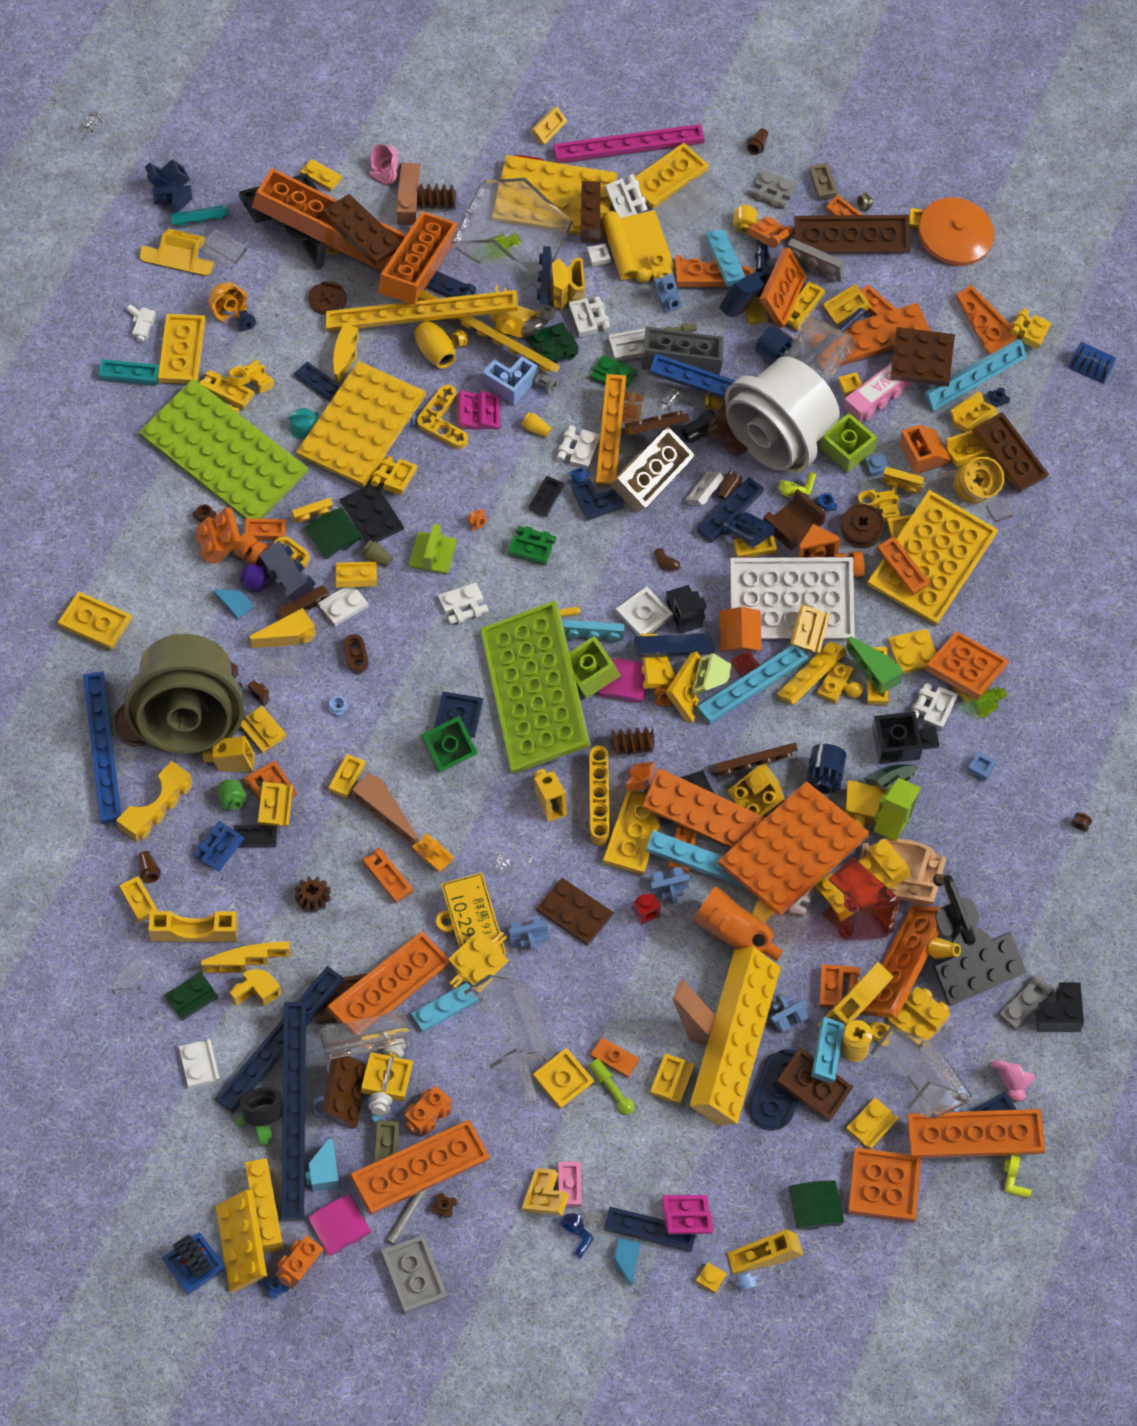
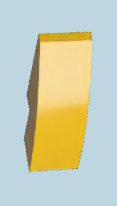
M344 323L339 332L334 349V377L338 384H340L357 357L356 343L359 340V328Z

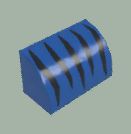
M1080 342L1072 357L1069 368L1104 384L1114 368L1116 357Z

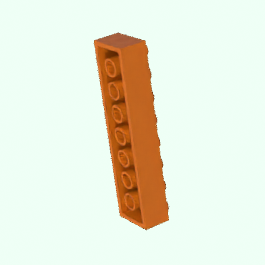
M270 169L256 192L252 208L326 243L381 272L384 270L394 254L374 266L321 216L322 210L338 200L276 169ZM380 222L402 243L406 234Z

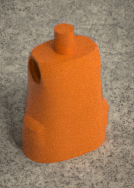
M716 885L692 921L733 949L755 947L775 961L778 960L783 952L782 949L771 943L775 936L772 929L762 920L738 905ZM760 937L763 939L764 945L757 947L753 944L752 939Z

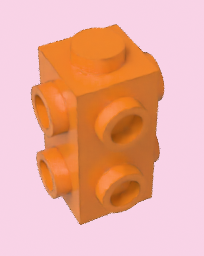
M436 1085L431 1090L427 1089L421 1095L420 1101L416 1104H411L406 1109L404 1115L405 1127L410 1133H417L420 1137L424 1133L429 1134L435 1128V1123L440 1118L445 1119L451 1113L452 1099Z
M308 1235L302 1241L297 1239L289 1249L292 1252L289 1257L284 1255L276 1265L280 1269L276 1272L275 1276L279 1278L283 1285L291 1289L296 1286L324 1250L323 1247Z

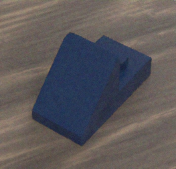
M191 185L153 188L154 204L165 206L172 203L173 212H179L192 200Z

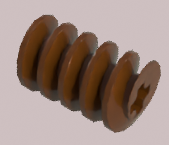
M420 183L417 206L419 207L421 202L423 208H426L427 203H429L431 208H434L435 203H437L438 208H441L444 203L446 209H448L452 203L453 208L456 209V190H454L453 184L450 185L449 190L446 189L445 184L439 190L438 184H435L434 189H431L430 184H427L426 189H424L422 183Z
M653 726L651 732H649L647 727H644L642 733L637 727L634 734L630 728H627L626 734H624L622 729H619L617 735L614 730H611L612 751L615 750L617 756H619L621 749L624 750L625 755H628L629 749H632L633 753L636 754L637 749L640 748L642 754H644L646 747H648L650 753H653Z

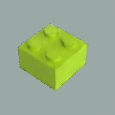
M848 413L820 439L819 449L848 473L863 461L865 457H868L875 451L877 436Z
M595 636L569 652L576 684L586 699L621 676Z
M899 777L895 784L890 783L886 795L883 794L880 800V811H877L873 822L876 823L873 831L897 842L912 816L921 787Z

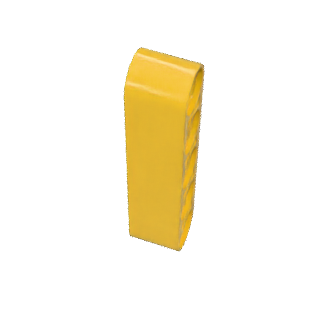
M595 746L589 753L590 840L596 846H604L609 840L608 751L603 746ZM600 757L602 760L598 761L595 758ZM596 776H601V777H603V778H602V779H596L595 777H596ZM595 795H602L604 797L597 798ZM601 813L604 816L597 817L595 814ZM602 832L604 835L597 836L595 833Z

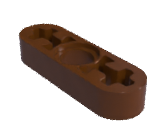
M320 586L278 610L275 618L279 621L302 608L309 611L316 607L320 601L329 597L330 594L324 586Z

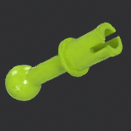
M599 1058L589 1064V1067L600 1081L598 1084L604 1083L618 1102V1111L623 1115L633 1113L635 1104L631 1099L625 1098L611 1079L614 1074L609 1073Z

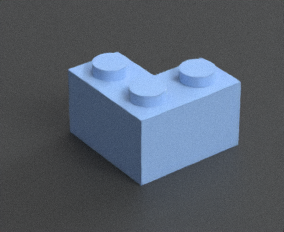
M523 356L520 357L511 369L494 359L483 371V386L515 405L533 385V379L538 372V366Z

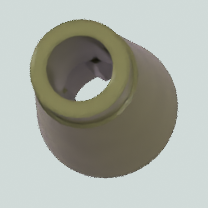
M370 540L362 551L366 559L386 567L393 560V556L376 541Z

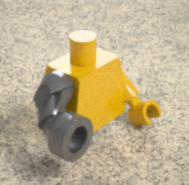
M497 285V286L495 287V292H499V291H498V286H499V285ZM538 305L536 311L518 306V311L490 314V317L496 323L495 329L497 331L516 337L537 335L545 328V324L554 319L556 310L548 305Z

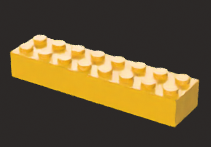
M755 947L734 949L690 1102V1107L720 1126L738 1124L781 969L779 965Z

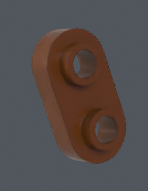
M351 634L343 642L347 664L353 673H363L369 666L364 640L357 634ZM352 645H357V646H358L357 648H354V649L351 648ZM361 662L362 665L356 666L355 663Z

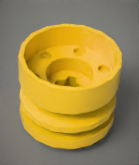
M978 457L969 461L957 470L954 477V488L957 495L968 503H981L995 496L1004 484V472L1001 466L989 457Z

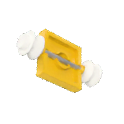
M391 1036L385 1039V1046L382 1049L383 1054L370 1052L361 1093L371 1095L370 1099L372 1102L369 1103L368 1107L373 1114L378 1116L390 1112L389 1105L392 1104V1099L402 1102L405 1100L413 1061L402 1059L406 1043L398 1036Z

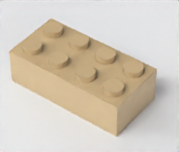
M667 426L637 454L609 485L638 513L650 504L695 454Z

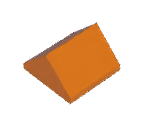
M813 524L799 546L798 558L832 557L833 553H838L839 536Z
M737 607L719 611L720 652L762 651L760 610Z

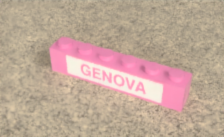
M892 362L845 398L843 409L860 423L863 420H869L877 409L885 408L890 399L899 397L904 388H910L915 384V382L891 380Z

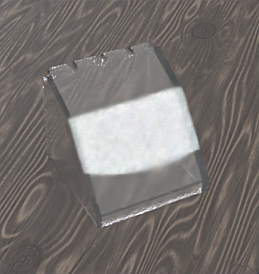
M526 178L485 180L484 184H479L474 194L479 201L472 198L466 210L468 214H464L458 226L464 232L461 233L459 230H456L451 243L456 246L455 250L478 264L536 286H541V282H538V271H542V265H539V254L543 253V246H551L553 263L573 221Z

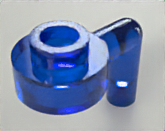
M575 1213L565 1214L560 1221L562 1227L583 1239L573 1255L581 1259L593 1242L594 1237L584 1229L583 1220Z

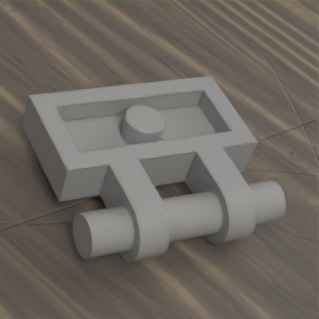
M763 170L755 183V187L760 189L752 187L750 195L755 196L757 200L770 202L772 206L785 208L787 201L782 198L790 200L798 183Z

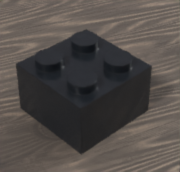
M915 711L874 716L872 731L879 764L920 760L923 746Z

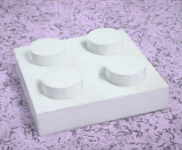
M645 587L616 608V614L637 636H640L642 633L651 634L673 618V613L648 587Z

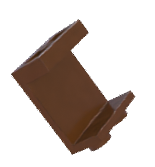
M724 399L707 434L715 442L726 448L730 454L739 456L746 452L748 448L736 439L729 427Z
M797 489L795 490L794 500L775 515L768 512L764 515L763 521L775 526L774 537L791 551L803 541L813 524L821 527L825 523L826 513L821 506H817L812 502L806 493H802Z

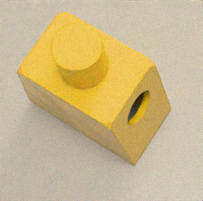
M246 736L224 738L213 746V750L203 751L204 763L214 762L219 771L253 772L255 754Z
M544 769L536 771L534 774L535 794L547 822L567 816L566 793L555 772L547 773ZM554 798L560 808L556 811H553L551 808L553 806L550 800Z
M848 780L845 813L863 827L865 824L874 825L873 819L877 811H880L881 806H879L883 794L886 795L887 789Z

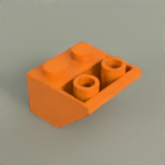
M919 424L901 431L899 444L915 475L952 463L935 429Z

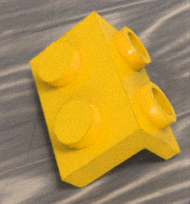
M979 391L950 410L953 425L963 432L973 430L977 425L998 414L996 407L984 402L983 395Z
M972 430L946 439V450L956 467L963 466L978 457H991Z

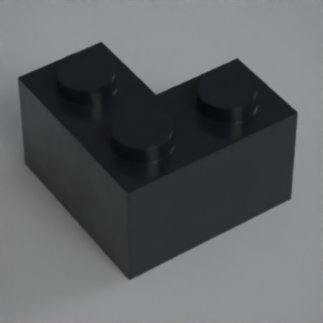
M689 585L666 591L665 601L669 610L673 613V620L680 634L703 627V620L706 619L704 610L707 606L704 598H700L698 591L692 592Z
M1059 982L1055 991L1056 1002H1039L1035 1011L1037 1032H1081L1084 1024L1081 982Z

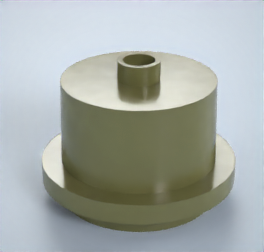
M175 634L159 639L144 652L140 661L139 673L132 679L126 691L125 717L135 735L157 749L181 754L199 753L204 750L213 749V746L222 739L231 738L237 732L244 716V697L241 687L231 675L230 659L220 645L199 635Z

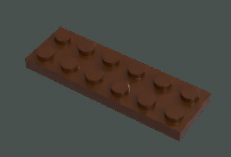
M909 215L794 216V239L827 254H909Z

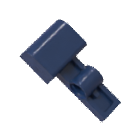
M775 264L773 266H766L760 273L758 271L751 273L735 282L720 304L719 309L729 317H736L745 312L756 296L761 297Z

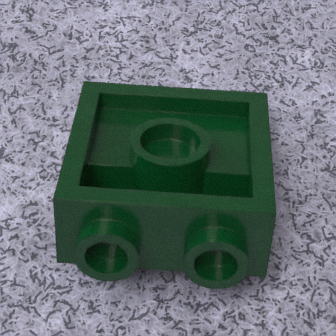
M563 322L546 327L537 335L527 336L535 352L556 364L564 359L571 360L578 355L579 347L571 332L568 333Z

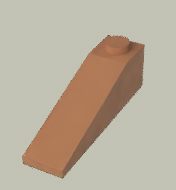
M401 163L397 199V225H413L417 220L420 163Z
M369 772L352 789L353 798L413 846L418 842V836L385 786L384 781Z
M680 980L672 999L689 1040L707 1045L715 1015L685 981Z

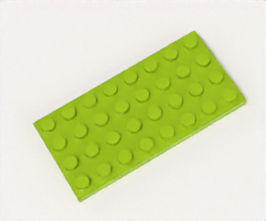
M194 378L139 431L143 439L245 519H262L309 472L308 467Z
M554 600L480 628L511 772L516 774L590 747L558 603Z

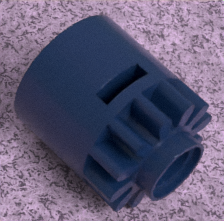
M771 325L759 338L755 346V352L773 364L780 357L800 358L802 344L776 325Z
M817 744L813 746L806 781L822 794L835 793L836 790H840L847 758L845 750L832 744Z

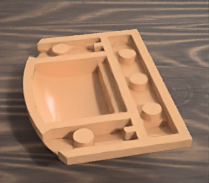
M886 839L909 866L911 876L880 897L913 902L914 905L934 904L939 886L933 883V877L936 874L943 873L946 858L943 855L941 858L934 852L933 848L919 842L898 839L896 842L892 839ZM868 842L864 843L859 860L868 854L867 849L875 844L869 846Z

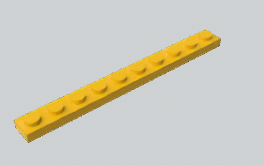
M517 290L422 300L417 301L415 305L404 302L326 311V329L328 332L341 331L344 323L356 328H368L518 311Z
M424 290L418 301L440 298ZM472 316L458 317L461 320L460 324L468 329H471V327L476 328L477 334L485 338L488 335L493 338L491 342L501 347L503 344L508 346L507 351L515 355L520 353L524 355V358L533 363L535 361L540 364L538 368L547 373L550 370L558 372L560 365Z

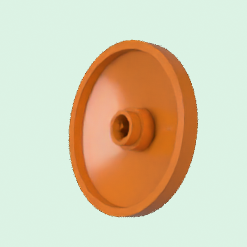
M947 197L934 201L924 210L918 225L919 238L927 252L937 260L953 266H966L978 262L989 252L994 241V227L989 216L978 205L962 198Z

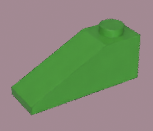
M852 636L847 638V651L879 694L901 683L902 668L891 657Z

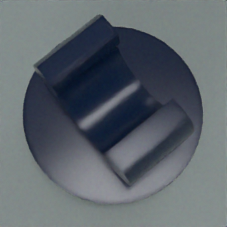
M246 310L239 311L240 316L236 321L238 329L241 331L253 329L256 324L255 317L247 313Z

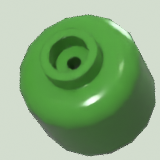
M224 780L216 790V796L223 809L233 811L241 808L247 799L241 783L237 780Z

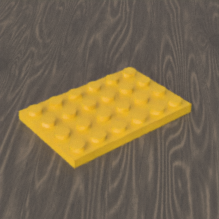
M506 155L492 213V221L581 235L582 181H601L600 239H604L605 231L601 217L611 209V203L604 186L617 181L618 173Z
M358 361L296 451L297 456L365 487L426 396V393L418 387Z
M929 490L897 537V541L929 580V586L912 596L884 558L867 582V585L937 626L999 530Z

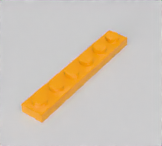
M606 375L596 485L610 486L609 484L617 476L626 375Z

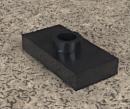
M546 475L529 505V510L547 517L564 488V482Z
M234 825V831L244 837L238 848L277 846V826Z

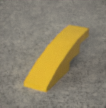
M290 941L248 945L219 953L201 961L203 973L246 972L247 965H268L269 957H290Z

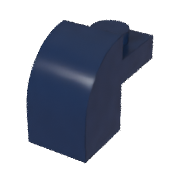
M174 160L168 162L163 168H159L150 162L144 167L148 174V180L155 188L183 186L190 180L184 166Z

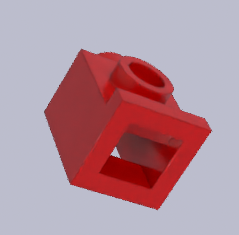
M652 892L637 897L631 909L639 923L643 925L660 917L661 906Z

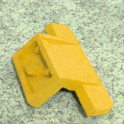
M168 229L162 234L159 249L145 245L141 246L140 259L156 265L208 276L211 274L215 264L214 261L197 258L199 249L205 244L206 237Z

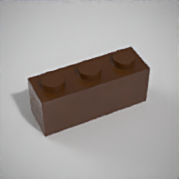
M582 181L581 242H600L601 181Z

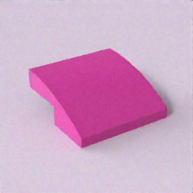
M464 390L458 392V427L466 429H500V396L498 394L481 391L479 394Z
M610 658L621 676L600 689V696L605 698H621L625 702H643L646 690L643 686L645 675L642 674L641 670L643 663Z
M350 1194L335 1200L308 1217L330 1256L336 1254L349 1244H355L372 1232Z
M663 1195L662 1207L668 1234H713L712 1216L708 1207L707 1195Z

